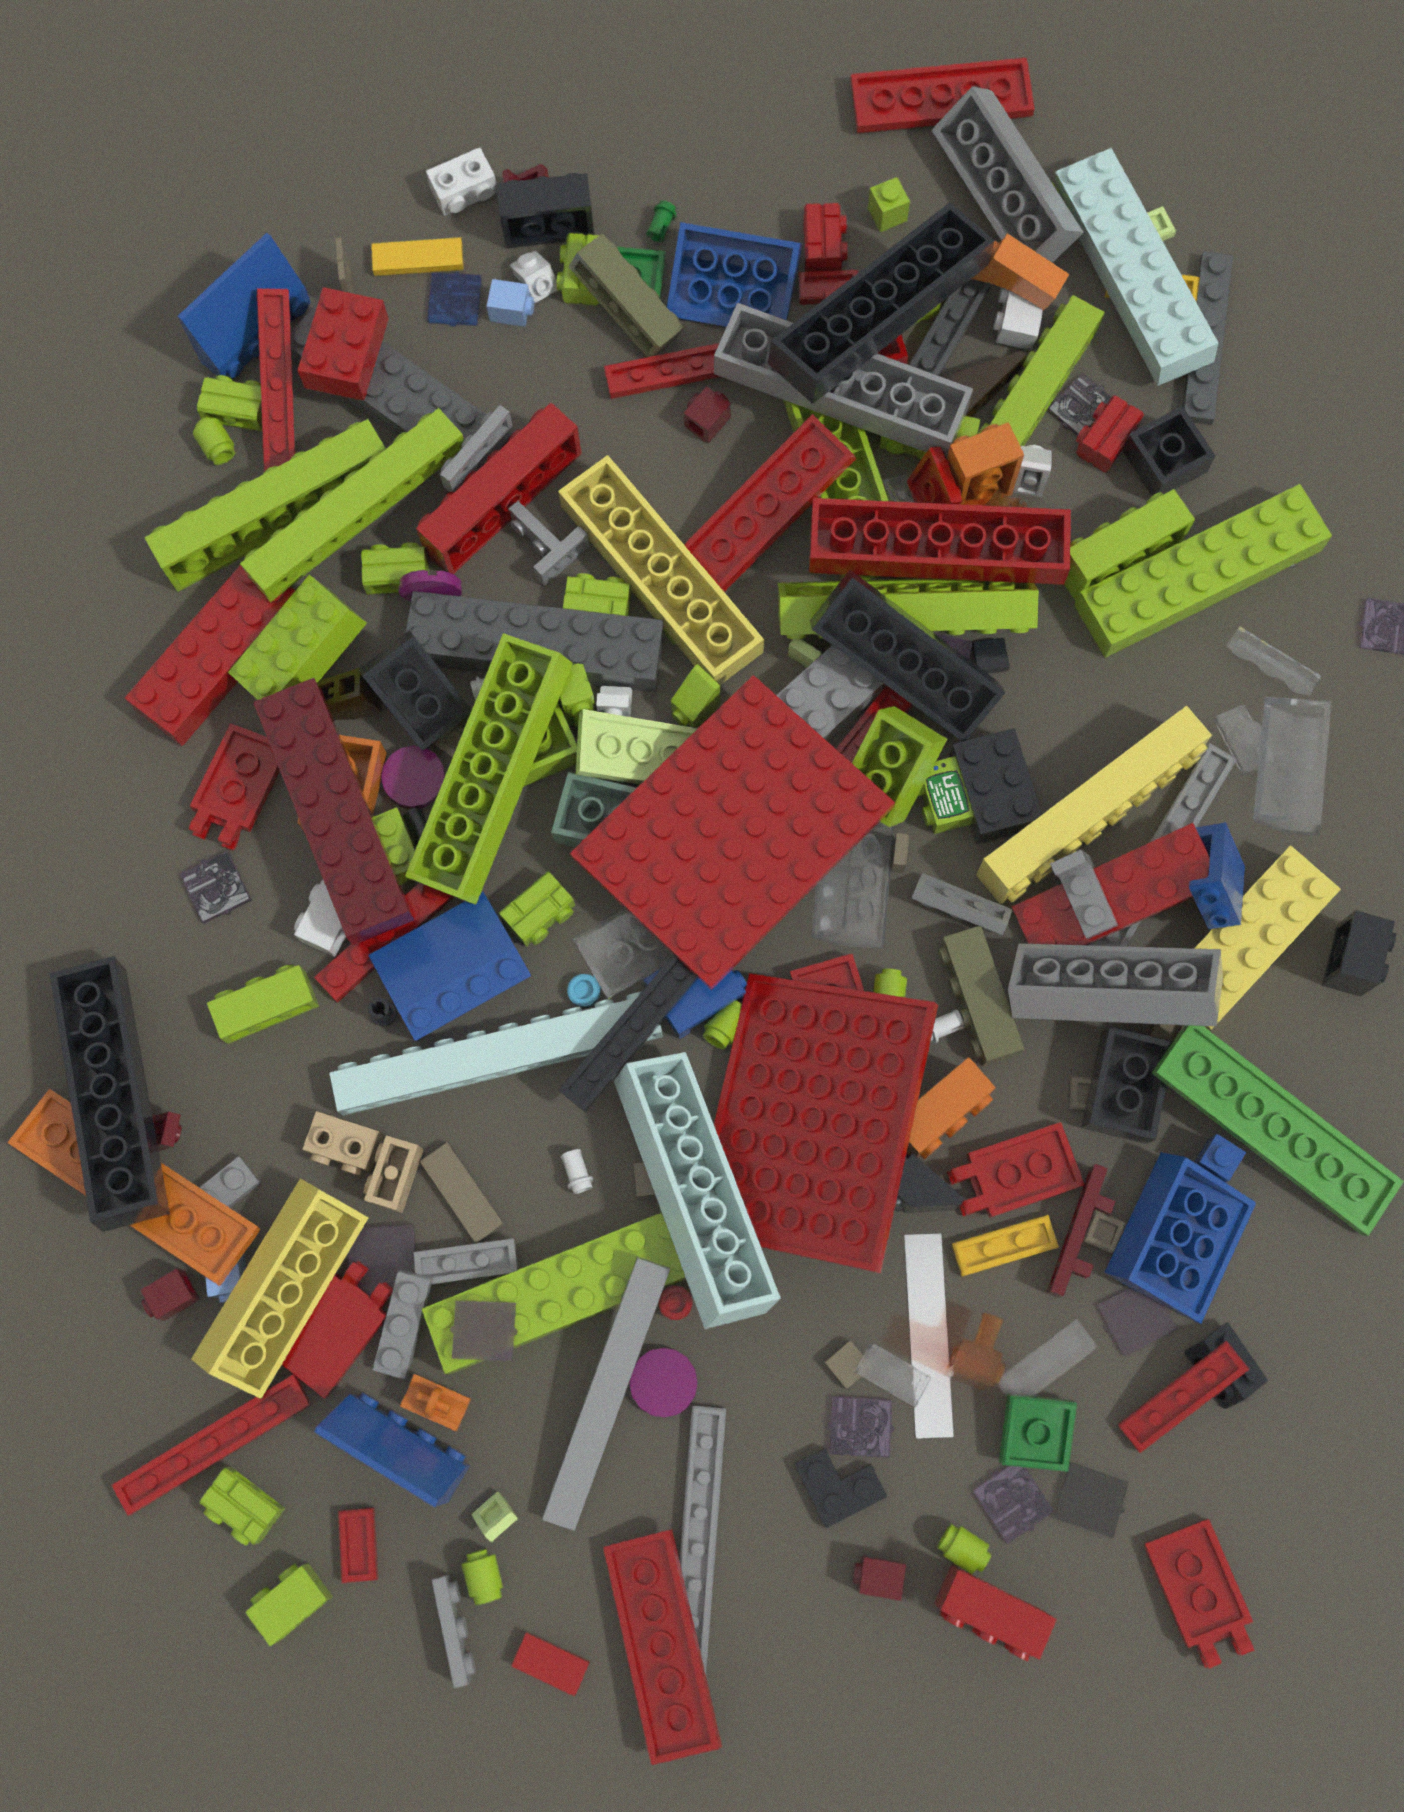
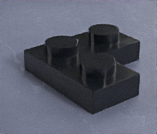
M825 1448L794 1464L825 1528L887 1497L871 1464L841 1480Z

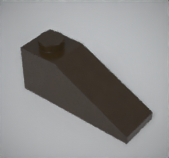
M1023 351L957 371L948 379L973 388L970 404L965 416H975L1022 370L1026 357Z
M360 668L319 680L318 685L323 692L333 720L359 719L382 712V700L363 678L359 671Z

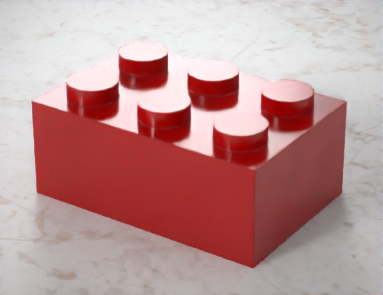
M323 287L297 370L306 389L365 401L389 320L382 299Z
M953 1565L950 1566L934 1602L941 1610L939 1615L945 1621L959 1628H963L964 1624L967 1623L973 1626L971 1631L977 1637L993 1645L999 1639L1005 1642L1004 1648L1009 1653L1027 1662L1030 1655L1039 1660L1041 1659L1057 1621L1055 1617L1046 1611Z

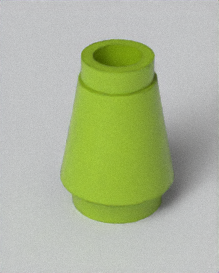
M734 1001L718 1011L704 1026L703 1038L719 1049H725L727 1045H731L734 1040L742 1004Z

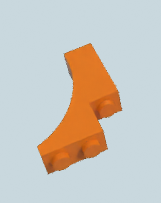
M1007 233L1000 243L995 241L988 266L971 279L984 281L1007 289L1030 301L1040 309L1045 310L1056 299L1069 274Z

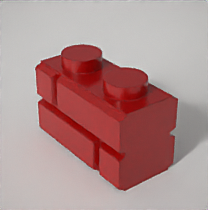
M838 203L804 205L805 272L841 270L842 261H847L848 259L847 242H842L841 234H846L847 231L846 215H841Z
M1116 395L1112 396L1107 404L1102 401L1092 416L1095 419L1091 427L1085 425L1076 438V442L1079 443L1076 451L1077 456L1088 463L1091 462L1094 467L1104 473L1108 472L1122 452L1128 435L1140 426L1144 417L1143 412L1132 405H1128L1126 401Z

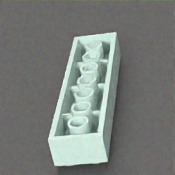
M1112 148L1056 171L1055 186L1060 190V197L1084 232L1079 237V240L1157 386L1213 363L1219 343Z
M686 1052L626 1063L614 1080L704 1328L708 1329L765 1314L781 1298Z

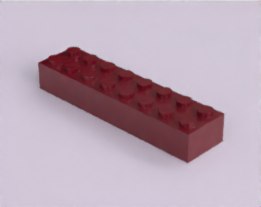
M315 678L254 701L257 714L346 938L352 945H356L414 921L323 692Z

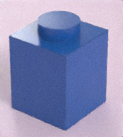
M1216 1134L1207 1139L1194 1163L1222 1181L1227 1182L1231 1179L1246 1152Z

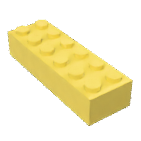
M1291 845L1243 895L1241 925L1211 929L1194 948L1221 949L1223 983L1217 1023L1341 890ZM1215 1026L1204 1027L1211 1031Z
M300 1178L191 1360L208 1374L256 1397L262 1398L361 1232L368 1217Z

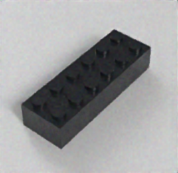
M851 570L846 573L810 620L811 628L814 632L962 742L969 738L1005 694L1000 682Z

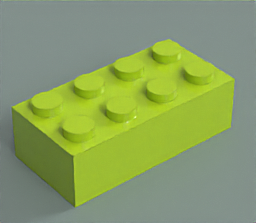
M1175 489L1166 494L1159 492L1153 495L1143 507L1139 509L1132 507L1119 517L1120 520L1111 525L1109 522H1106L1096 528L1090 537L1086 539L1080 537L1070 543V571L1064 585L1075 602L1080 591L1184 541L1195 518Z
M308 575L228 673L257 700L311 678H315L318 683L367 622L326 586L311 575Z

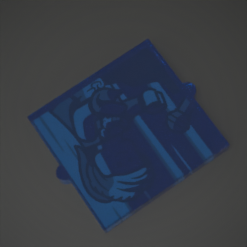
M455 271L454 274L432 273L428 323L450 324L451 327L456 325L478 326L482 276L460 274L458 271Z

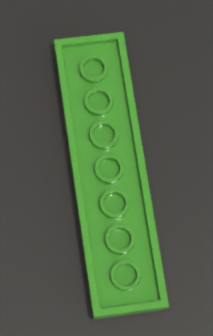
M1184 1025L1152 1072L1153 1075L1362 1236L1370 1235L1404 1182L1204 1026Z

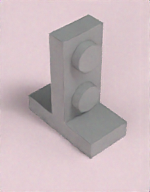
M519 501L509 508L512 528L521 537L526 535L532 541L531 545L535 551L544 557L533 567L536 579L544 587L589 547L588 534L580 526L560 542Z
M1079 850L1050 863L1055 875L1060 878L1087 939L1119 926L1094 871L1096 867L1091 856Z

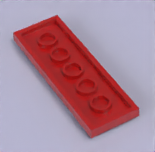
M1027 57L851 74L850 82L857 133L936 126L972 86L992 90L1010 119L1032 117L1035 111Z
M812 414L684 544L685 547L725 592L812 504L813 498H818L857 458Z
M1191 823L1094 868L1119 926L1089 939L1085 937L1063 884L1012 906L1028 944L1089 945L1192 898L1193 895L1189 889V882L1209 876L1210 856L1194 823Z
M672 1529L603 1547L651 1765L720 1749L722 1747Z

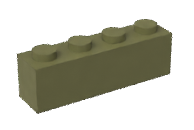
M603 233L577 252L569 268L646 357L656 356L677 338L684 328L678 317L669 311L659 299L656 291L643 281L636 268L624 259L616 245L609 241Z
M981 925L943 937L941 948H938L939 958L943 967H949L952 978L948 979L950 990L954 998L959 996L963 1008L959 1010V1013L963 1019L964 1028H970L974 1039L970 1041L974 1058L976 1060L980 1059L982 1065L986 1066L1020 1055L1024 1051V1046L1012 1017L1010 1006Z

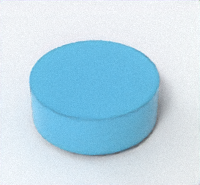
M579 974L573 977L567 988L570 1001L577 1007H591L600 998L599 983L593 976L588 974Z

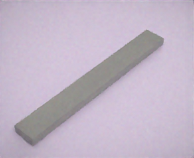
M1209 743L1207 745L1208 749L1200 756L1201 759L1194 766L1150 842L1191 823H1194L1195 827H1197L1237 758ZM1140 922L1093 942L1088 946L1126 947Z
M638 1256L635 1260L543 1512L542 1520L573 1531L576 1529L668 1277L669 1267Z
M692 1406L680 1566L706 1674L726 1408Z

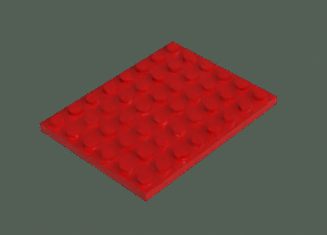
M753 675L571 851L570 856L712 990L895 807V802Z
M749 973L745 989L746 994L744 995L714 1127L761 1248L881 1273L938 1004L932 1001Z

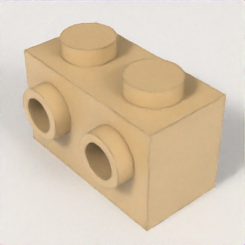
M316 1111L302 1150L311 1154L309 1159L311 1161L329 1166L330 1160L343 1164L341 1170L360 1176L362 1170L369 1173L372 1172L375 1154L379 1144L383 1141L384 1135L377 1130Z
M386 1135L384 1143L379 1144L374 1161L377 1163L373 1175H369L365 1183L363 1193L366 1196L364 1200L370 1204L403 1213L423 1149L416 1144Z

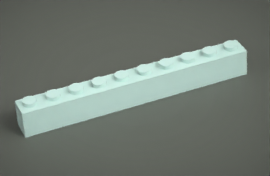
M641 992L627 995V1000L614 1003L613 999L603 1000L595 1003V1008L582 1011L581 1007L570 1008L563 1011V1016L550 1019V1015L538 1016L530 1020L531 1024L519 1027L518 1023L505 1024L498 1027V1032L486 1034V1031L472 1032L466 1035L467 1039L454 1042L452 1038L443 1039L435 1042V1047L424 1050H422L421 1046L407 1048L402 1051L403 1055L390 1058L389 1054L374 1056L370 1058V1063L359 1066L357 1062L339 1065L338 1071L330 1072L337 1111L344 1116L588 1056ZM660 1025L646 1041L663 1037Z

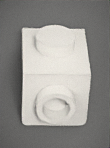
M533 251L523 254L516 262L510 265L514 276L523 284H528L530 297H534V303L557 291V280L552 268L538 252Z
M602 686L600 693H597V712L630 717L632 689L630 687Z

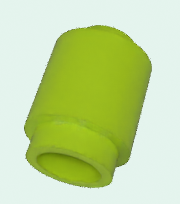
M206 417L196 423L193 436L208 460L213 461L215 465H222L235 456L234 442L219 419Z
M882 969L881 974H875L873 992L905 997L907 978L901 976L900 970Z
M950 1524L937 1545V1548L943 1552V1557L971 1575L976 1570L982 1572L992 1555L987 1551L989 1548L987 1542L961 1525L957 1528Z
M487 1549L467 1554L468 1561L461 1563L469 1597H473L475 1605L501 1598L500 1589L503 1588L496 1555H488Z

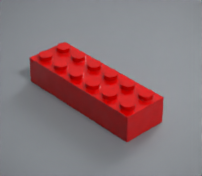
M552 403L544 409L537 410L531 417L530 422L522 430L518 429L510 436L508 443L504 447L493 451L488 456L486 463L478 471H472L467 475L461 487L455 492L448 493L441 501V505L433 513H427L421 518L416 531L422 546H425L428 557L443 571L455 574L511 521L509 508L519 501L526 507L582 454L578 426Z
M240 564L126 695L125 700L136 712L179 745L183 746L237 684L238 681L228 673L229 670L292 596L295 590L290 587L270 602L247 576Z

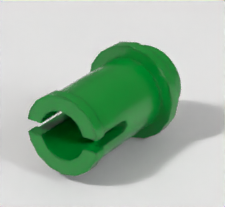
M662 200L659 204L655 205V215L646 232L647 237H651V240L659 243L664 242L669 225L677 216L675 212L676 207L672 203Z

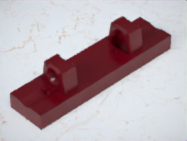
M1098 1164L1089 1167L1084 1182L1085 1185L1082 1187L1046 1291L1047 1294L1057 1298L1063 1297L1071 1274L1085 1279L1090 1277L1093 1264L1080 1260L1077 1257L1093 1210L1109 1215L1112 1213L1115 1204L1114 1200L1099 1195L1108 1170L1106 1167Z

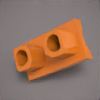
M414 1374L400 1407L454 1431H458L471 1398Z

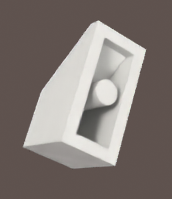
M1038 445L1021 446L1024 458L1013 493L1041 498L1051 471V450H1045Z

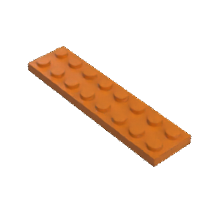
M49 1089L7 1143L86 1196L71 1102ZM161 1163L170 1214L129 1226L218 1286H221L261 1229Z

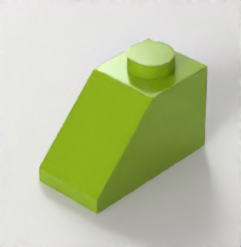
M697 664L671 699V715L673 719L681 726L687 725L693 728L701 726L721 707L720 685Z

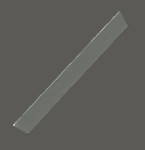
M941 1234L904 1235L916 1438L953 1437Z

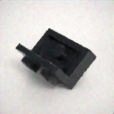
M1228 1322L1219 1326L1203 1340L1185 1350L1186 1356L1192 1365H1195L1227 1340L1249 1367L1247 1372L1214 1396L1223 1409L1246 1400L1268 1381Z

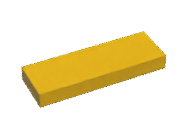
M446 238L372 243V268L374 276L464 270L462 239Z
M1049 1215L951 1244L961 1277L1059 1248Z

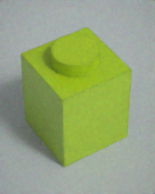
M898 177L870 188L868 210L880 232L907 222L910 200Z

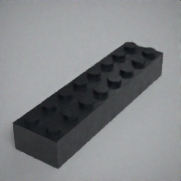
M949 202L772 339L768 365L809 402L814 404L987 267L995 240Z
M115 956L50 973L90 1222L102 1232L170 1214L126 969Z

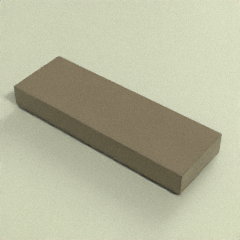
M448 1142L420 1161L475 1243L481 1242L505 1225Z

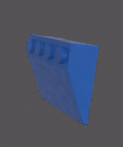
M680 222L667 308L681 319L727 327L737 303L788 321L802 244Z
M268 233L263 235L177 316L200 362L216 376L223 375L235 378L251 359L259 356L257 288L289 289L290 323L296 317L303 315L308 305L311 304L305 286Z
M481 892L476 905L465 901L369 954L375 969L415 1041L531 977L529 970L484 892Z
M1161 1152L1104 1273L1138 1293L1201 1324L1256 1202L1187 1157Z
M361 1392L360 1396L349 1394L316 1427L315 1433L433 1507L450 1501L470 1467L469 1464L464 1462L465 1454L451 1446H448L446 1450L435 1444L436 1436L422 1428H419L417 1432L406 1426L407 1418L393 1410H390L388 1414L377 1408L379 1401L364 1392Z

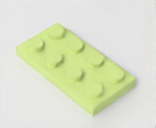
M583 709L579 713L575 775L641 784L698 728Z

